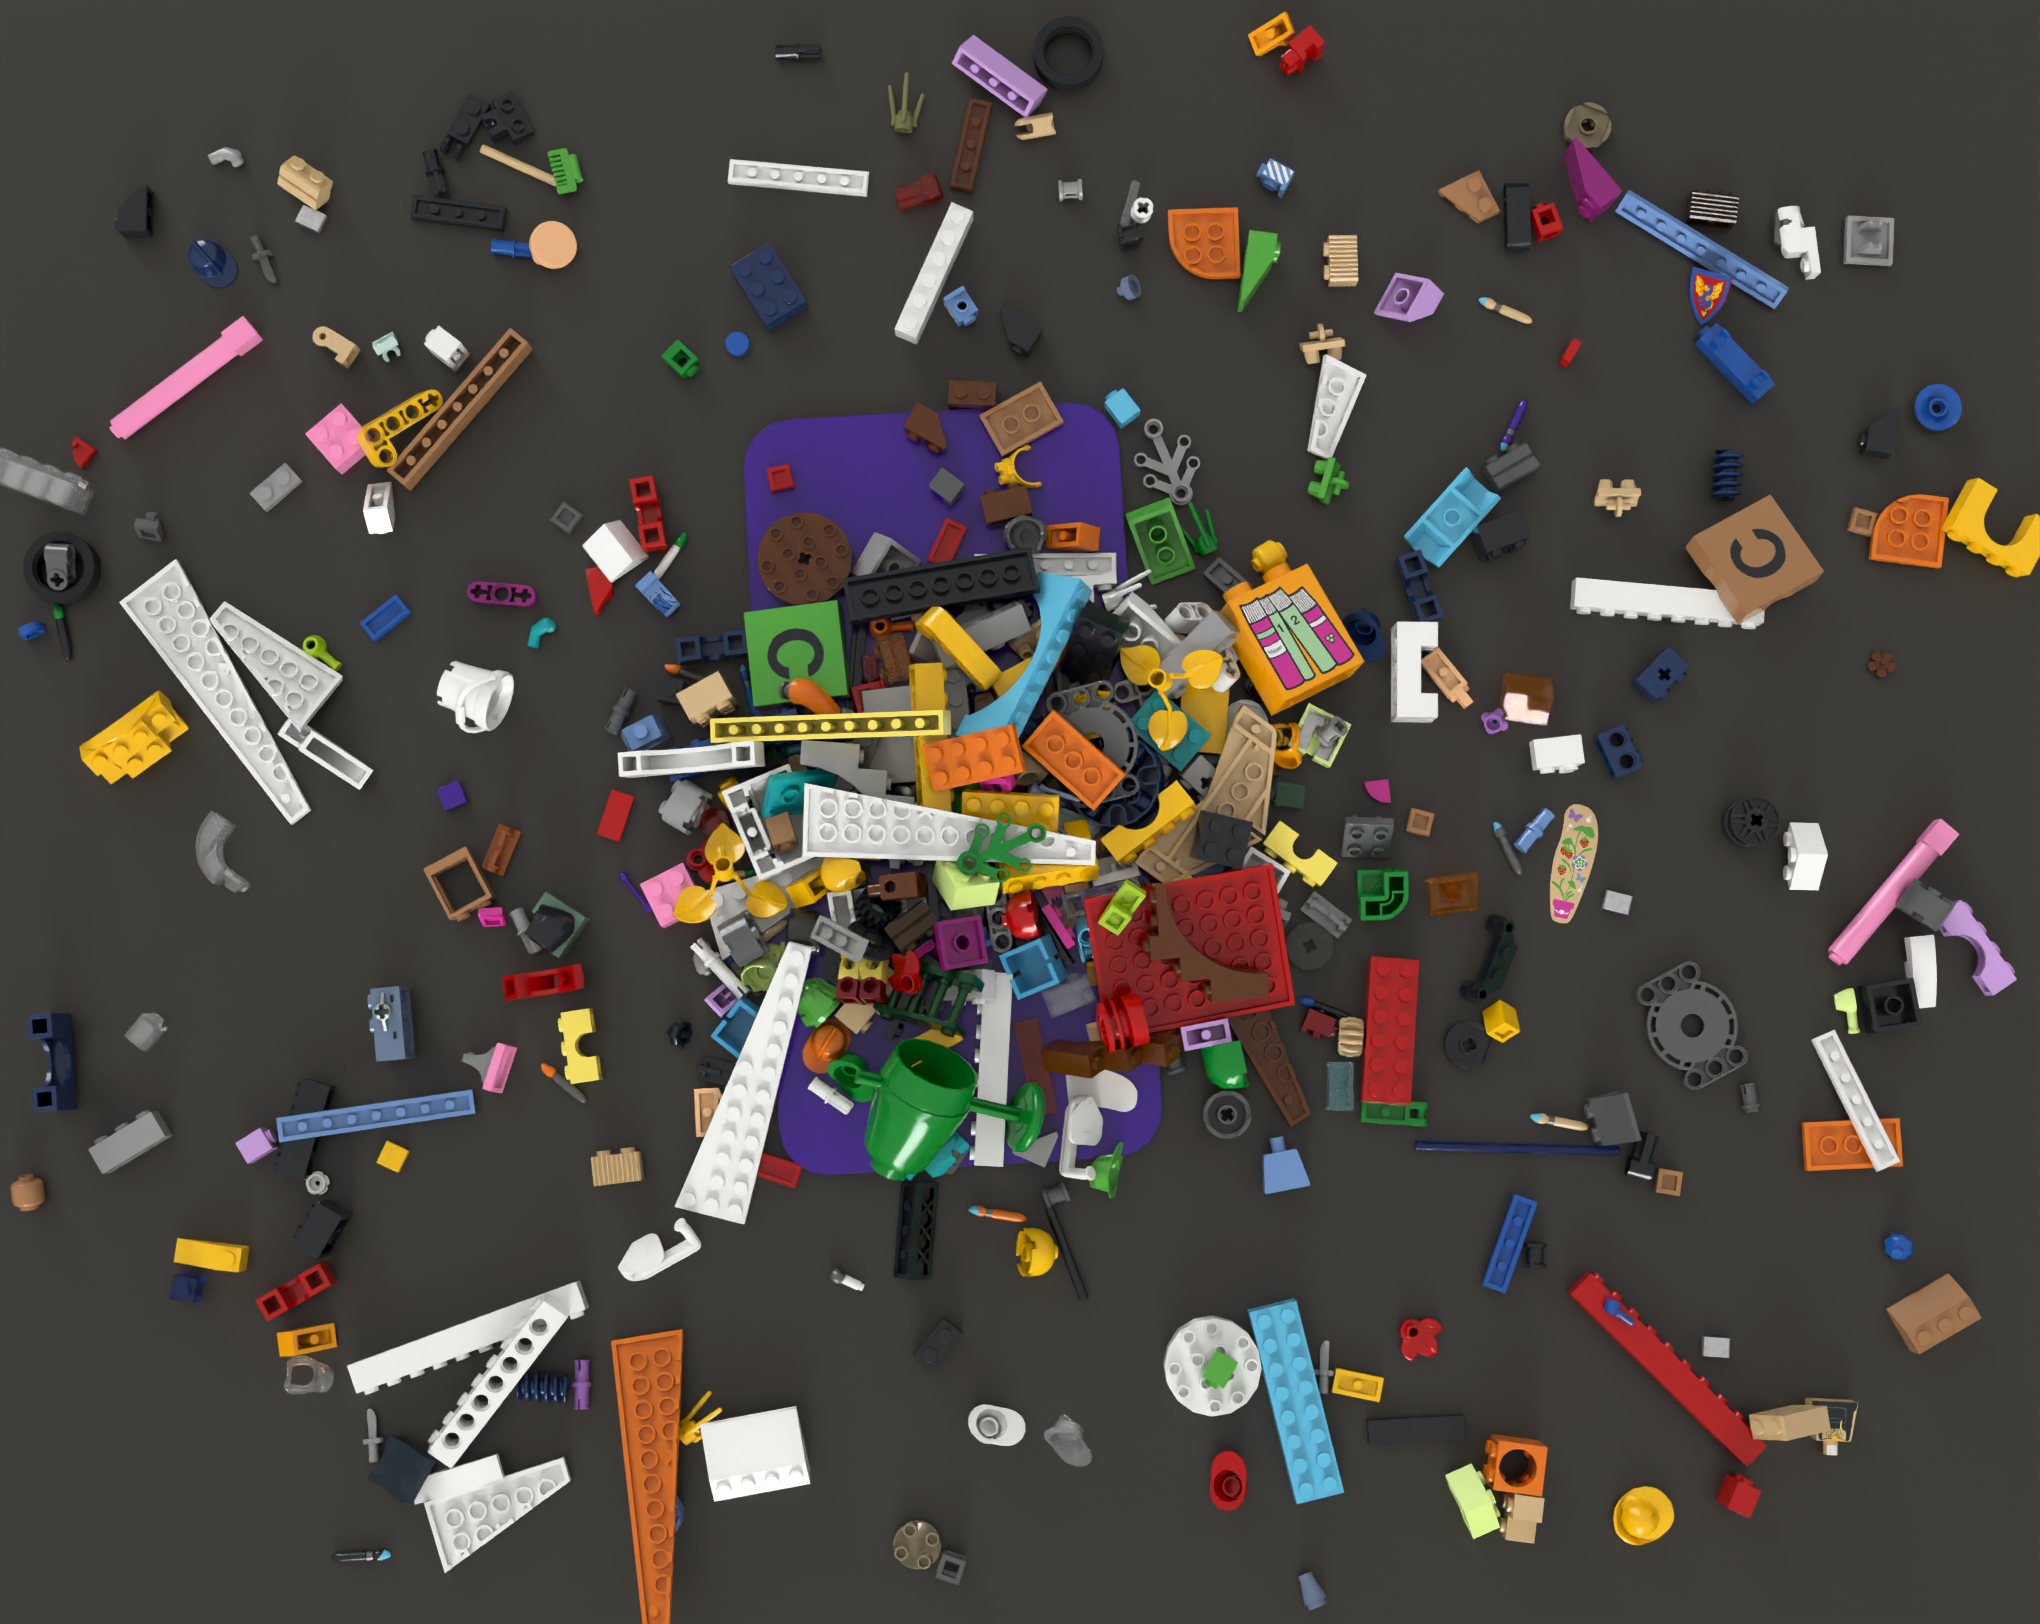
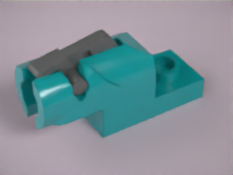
M955 1131L925 1170L933 1178L944 1173L953 1174L969 1152L970 1145ZM917 1173L907 1174L901 1181H904L906 1178L910 1181Z

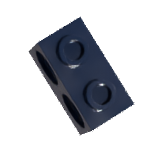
M1623 724L1593 737L1612 781L1643 767L1641 764L1643 762L1642 755L1638 749L1635 750L1631 742L1633 741L1632 733ZM1611 735H1616L1619 738L1620 744L1618 747L1610 743ZM1621 756L1629 759L1630 765L1628 768H1623L1620 765Z

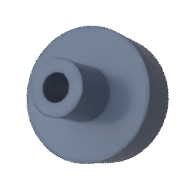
M1134 275L1123 277L1120 287H1117L1118 295H1124L1128 300L1140 297L1141 285L1137 277Z

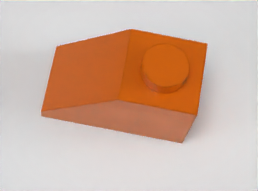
M1082 522L1047 525L1048 535L1045 541V549L1072 552H1092L1099 549L1100 527Z

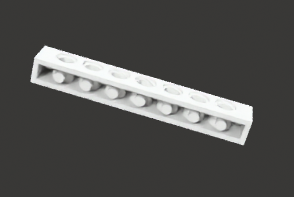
M545 1293L542 1299L536 1298L529 1309L532 1311L527 1318L523 1316L515 1326L517 1331L512 1337L509 1335L500 1346L502 1351L499 1355L496 1356L494 1354L486 1364L488 1369L483 1375L479 1373L471 1384L473 1388L469 1394L466 1392L462 1394L457 1402L459 1407L454 1413L450 1411L442 1422L444 1424L440 1431L435 1430L428 1440L430 1445L427 1453L449 1468H452L568 1318L570 1309L547 1293ZM536 1319H543L546 1325L537 1326L534 1321ZM528 1338L532 1343L530 1345H523L520 1339ZM513 1357L517 1360V1363L509 1364L505 1358ZM499 1376L503 1381L495 1383L491 1380V1377ZM485 1395L488 1400L481 1402L476 1396ZM470 1414L474 1419L465 1420L462 1415ZM453 1432L456 1433L459 1436V1438L451 1439L448 1437L447 1434Z

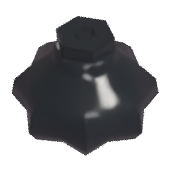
M678 1019L675 1024L666 1029V1035L670 1037L672 1046L682 1049L690 1042V1037L693 1033L690 1022Z

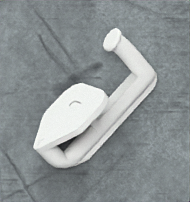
M1075 1096L1066 1108L1059 1172L1064 1177L1081 1180H1094L1096 1177V1172L1091 1166H1088L1086 1169L1075 1168L1077 1144L1094 1146L1099 1143L1102 1136L1103 1118L1091 1096Z
M680 1218L676 1221L674 1229L675 1231H680L686 1240L664 1252L660 1238L654 1233L647 1234L631 1244L618 1269L627 1280L640 1281L648 1279L698 1251L701 1247V1241L686 1223V1220Z

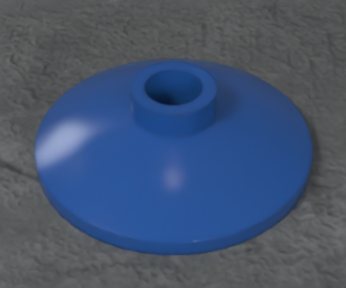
M1933 384L1924 388L1917 395L1914 411L1918 421L1924 427L1934 431H1942L1952 427L1959 420L1962 413V403L1959 395L1949 386ZM1932 406L1938 407V413L1933 412Z

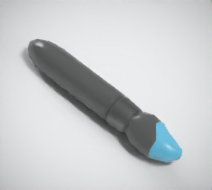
M1494 822L1495 836L1499 838V842L1514 872L1521 875L1523 872L1522 866L1506 836L1505 829L1500 823Z

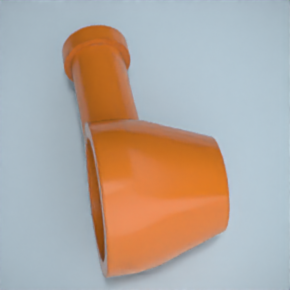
M889 619L871 621L869 630L875 639L885 640L895 631H914L913 620L891 622ZM884 623L885 627L879 631L876 629V625Z

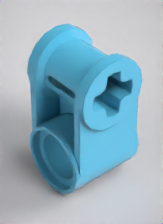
M1086 916L1079 917L1074 924L1082 964L1086 963V960L1093 959L1089 934L1084 932L1088 930Z

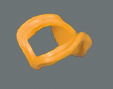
M1295 722L1288 725L1272 724L1275 730L1276 728H1291L1293 739L1290 748L1286 750H1278L1275 747L1274 762L1284 769L1297 768L1302 761V754L1297 750L1301 734L1299 724Z

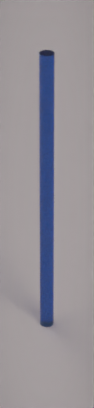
M1415 1141V1151L1620 1155L1619 1146Z

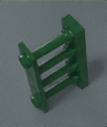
M920 961L922 989L918 994L912 995L906 1011L896 1009L902 991L898 992L892 989L886 1006L877 1003L873 1005V1008L880 1013L879 1017L892 1022L893 1019L939 1030L941 1034L954 1038V1035L964 1037L965 1032L956 1025L968 993H971L972 990L982 993L985 983L974 974L954 969L941 971L938 965ZM931 980L938 981L939 986L927 1016L915 1014L927 983H930ZM952 985L957 986L960 990L947 1022L936 1019L947 989L951 988Z

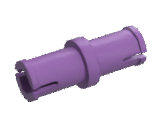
M574 1360L575 1375L572 1387H574L575 1410L589 1409V1387H591L592 1383L589 1382L590 1360Z

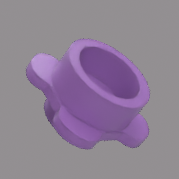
M1497 708L1494 712H1484L1481 719L1484 721V727L1488 734L1507 730L1509 724L1503 717L1504 711Z

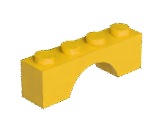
M1177 780L1158 794L1159 812L1149 826L1132 830L1118 825L1100 839L1120 866L1132 863L1137 858L1136 854L1143 849H1150L1156 844L1158 837L1162 834L1168 835L1175 829V824L1182 819L1183 821L1189 819L1195 813L1194 810L1197 806Z

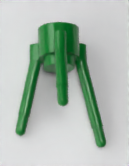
M1189 502V508L1201 533V536L1196 538L1198 543L1196 544L1181 525L1180 527L1184 538L1193 547L1195 554L1200 552L1202 557L1219 549L1217 545L1219 541L1215 535L1209 510H1205L1209 533H1206L1193 503Z

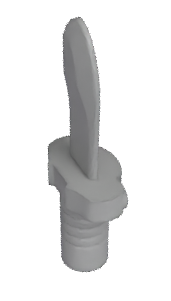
M1328 1340L1324 1341L1320 1348V1370L1314 1369L1315 1375L1319 1376L1320 1394H1328V1377L1335 1375V1371L1329 1370L1330 1342Z
M369 1408L367 1410L369 1439H363V1445L368 1444L369 1463L379 1462L378 1443H383L384 1439L383 1437L377 1438L376 1415Z

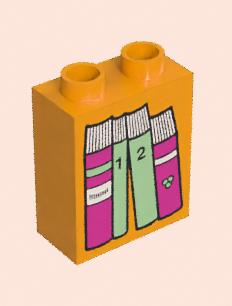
M1282 563L1262 576L1265 584L1252 590L1248 582H1242L1223 594L1226 604L1220 612L1240 632L1235 637L1236 641L1231 646L1271 716L1351 677L1365 662L1308 564L1291 571L1287 563Z

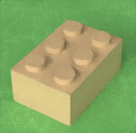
M719 671L676 694L689 720L696 727L702 726V728L710 726V719L717 718L720 715L726 717L736 711L735 707L739 705L729 685Z

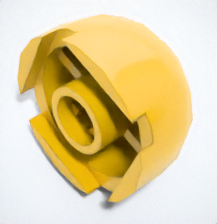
M1023 1228L1024 1231L1019 1232L1016 1242V1256L1021 1254V1263H1017L1018 1270L1023 1277L1042 1275L1049 1271L1054 1260L1057 1259L1058 1247L1054 1245L1052 1237L1044 1230Z

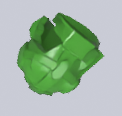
M814 977L804 981L797 1013L801 1016L800 1018L806 1027L813 1025L817 1028L841 1003L835 997L837 986L829 984L828 981L822 978Z

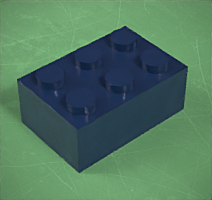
M770 243L765 244L729 266L733 277L768 332L808 309L805 298Z

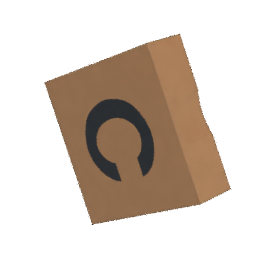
M1771 494L1693 536L1685 547L1702 573L1712 582L1719 598L1738 625L1766 610L1775 601L1787 598L1813 584L1824 572Z

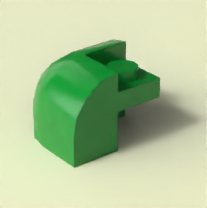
M1395 867L1356 869V905L1358 917L1361 921L1391 919L1403 910L1409 896L1408 871L1406 869Z
M1240 1040L1201 1048L1206 1070L1204 1072L1208 1081L1215 1087L1222 1090H1238L1249 1087Z

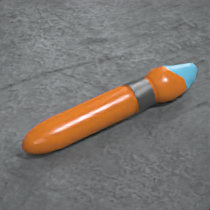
M981 1205L971 1206L968 1209L969 1212L979 1217H992L1013 1222H1025L1027 1220V1217L1021 1213L985 1208Z

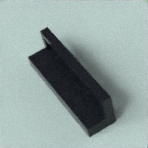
M901 1181L893 1276L895 1278L931 1280L939 1183ZM923 1188H930L929 1199L925 1202L923 1199ZM926 1212L928 1219L927 1223L923 1226L921 1224V1216ZM924 1237L926 1244L921 1250L919 1248V1240ZM920 1261L924 1264L923 1274H917V1265Z

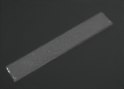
M1132 180L1120 221L1121 225L1127 227L1129 225L1130 212L1136 200L1140 182Z

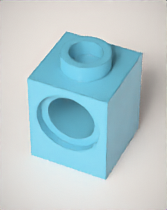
M1124 388L1119 392L1114 390L1106 396L1105 399L1107 401L1104 403V408L1120 429L1140 416V409Z

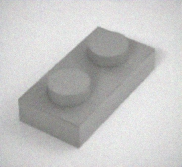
M284 463L250 492V495L268 512L303 481L287 463Z

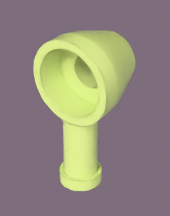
M1848 988L1834 994L1836 1010L1847 1013L1848 1034L1860 1033L1854 989Z

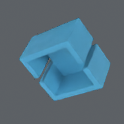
M1050 934L999 955L1007 976L1018 970L1021 972V975L1009 980L1018 1000L1069 978L1061 958L1056 959L1054 956L1058 954V951Z
M743 996L735 1003L726 1015L727 1018L722 1020L710 1037L735 1057L739 1058L760 1007L748 997Z

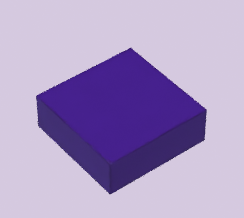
M459 780L436 789L446 812L468 803Z

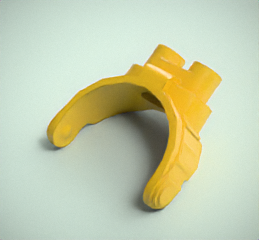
M1030 445L1017 449L1009 458L995 463V470L1000 473L998 477L1000 485L1020 484L1021 486L1026 485L1027 489L1042 486L1041 482L1030 483L1024 481L1015 470L1014 460L1016 455L1030 450Z

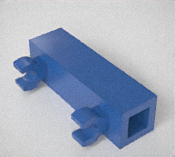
M1718 323L1711 328L1707 325L1697 334L1699 340L1695 343L1696 347L1753 405L1775 383L1769 378L1770 375L1764 369L1762 370L1730 337L1731 334L1725 328L1722 329Z

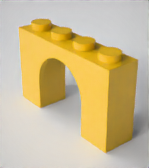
M1980 478L1967 480L1941 530L1948 533L1947 536L1950 539L1966 544L1967 549L1971 552L1980 553L1987 557L1986 561L1996 566L2000 565L2006 569L2005 572L2008 575L2016 578L2030 575L2040 556V516L2038 514L2025 516L2013 539L2005 546L1999 545L1990 539L1984 527L1985 513L1998 489Z
M1086 819L1063 823V830L1067 835L1092 840ZM1096 853L1095 865H1041L1031 863V869L1026 873H1022L1016 867L1006 863L996 862L997 869L1005 868L1009 872L1008 880L1001 883L1003 894L1098 879ZM1020 863V869L1027 870L1029 863ZM1002 870L998 872L999 879L1004 880L1007 876L1006 872Z

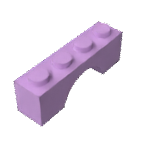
M1962 900L1953 901L1956 905L1939 930L1944 937L1961 936L1972 943L1978 956V964L1972 977L1985 996H1994L2017 980L2014 976L2015 971L2010 963L2004 961L2000 956L2001 951L1999 947L1986 936L1987 931L1985 927L1972 916L1973 910Z

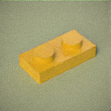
M1335 1367L1331 1392L1380 1402L1384 1378Z

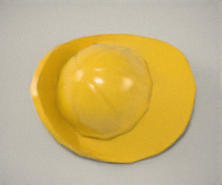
M1647 1486L1634 1488L1623 1495L1614 1509L1613 1516L1616 1533L1622 1540L1631 1545H1643L1660 1538L1668 1531L1674 1521V1510L1671 1501L1662 1491Z

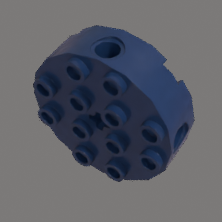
M1102 737L1089 740L1101 752L1103 751L1104 741ZM1138 739V755L1133 768L1130 770V773L1135 774L1140 779L1141 786L1138 792L1128 797L1101 803L1094 811L1090 807H1077L1071 800L1072 805L1083 818L1106 828H1116L1118 825L1128 828L1142 823L1156 810L1159 805L1158 794L1164 790L1165 773L1159 756L1147 743ZM1131 747L1130 755L1128 757L1129 762H1131V759L1133 757L1134 747ZM1125 778L1123 780L1125 790L1133 791L1135 789L1136 783L1132 778Z

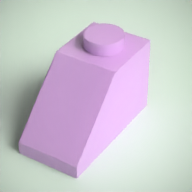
M1228 1018L1180 1027L1184 1051L1232 1042Z

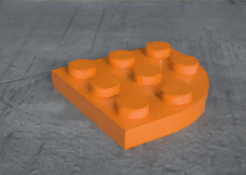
M1238 207L1168 210L1170 247L1177 261L1186 270L1206 279H1240Z
M1917 494L1902 497L1888 505L1875 521L1870 539L1868 560L1936 569L1941 568L1945 531L1941 530L1947 519L1949 498Z

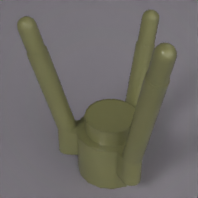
M908 72L904 74L902 110H899L898 114H896L892 86H888L892 116L891 126H894L895 131L901 133H911L913 128H917V119L925 98V94L922 93L914 115L911 116L912 112L907 111Z

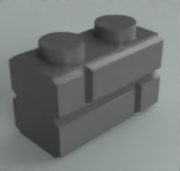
M1515 443L1505 450L1507 454L1500 458L1498 455H1494L1485 461L1486 466L1482 469V472L1496 494L1535 472L1540 467L1527 443H1523L1520 446L1518 443Z

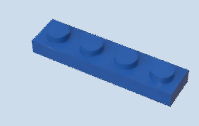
M1513 1194L1481 1285L1506 1293L1538 1202Z

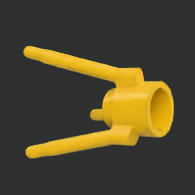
M708 1391L691 1412L680 1421L679 1438L685 1445L690 1444L692 1441L697 1443L701 1440L700 1424L709 1422L722 1412V1408H718L698 1423L694 1420L690 1422L711 1396V1391Z

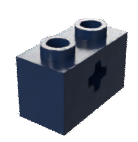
M1668 646L1631 683L1651 702L1657 699L1661 701L1670 693L1671 690L1668 687L1673 682L1678 684L1687 675L1685 670L1689 665ZM1661 672L1665 673L1663 680L1658 678Z

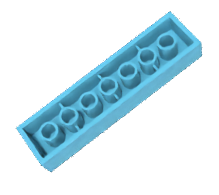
M1292 1298L1248 1309L1247 1312L1255 1344L1259 1350L1261 1368L1295 1502L1300 1504L1344 1493L1297 1301Z

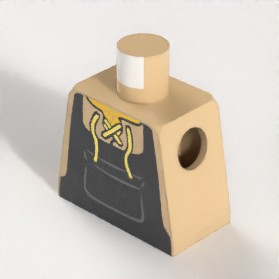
M1805 1398V1405L1827 1406L1831 1431L1810 1435V1437L1823 1441V1454L1838 1455V1441L1850 1442L1852 1439L1858 1403L1845 1399Z

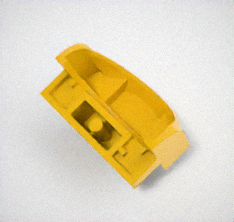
M158 690L105 730L79 746L81 758L97 776L102 774L110 784H113L127 773L133 779L171 752L170 742L187 731L189 727L173 709L168 697Z

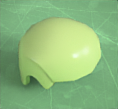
M759 957L746 964L741 973L742 985L750 986L753 992L768 991L777 966L766 958Z

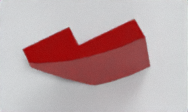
M594 567L585 569L594 613L599 615L602 612L601 608L607 600L613 598L612 590L614 587L613 582L611 583L600 568Z

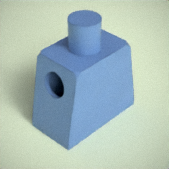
M650 715L621 731V737L629 752L646 751L672 738L662 716Z
M1283 1136L1269 1138L1272 1152L1262 1154L1263 1193L1270 1194L1310 1186V1181L1297 1148L1286 1149Z

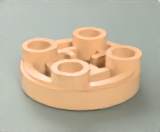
M547 221L538 225L532 232L529 247L536 264L550 269H559L567 266L575 257L577 241L573 232L566 225L557 221Z

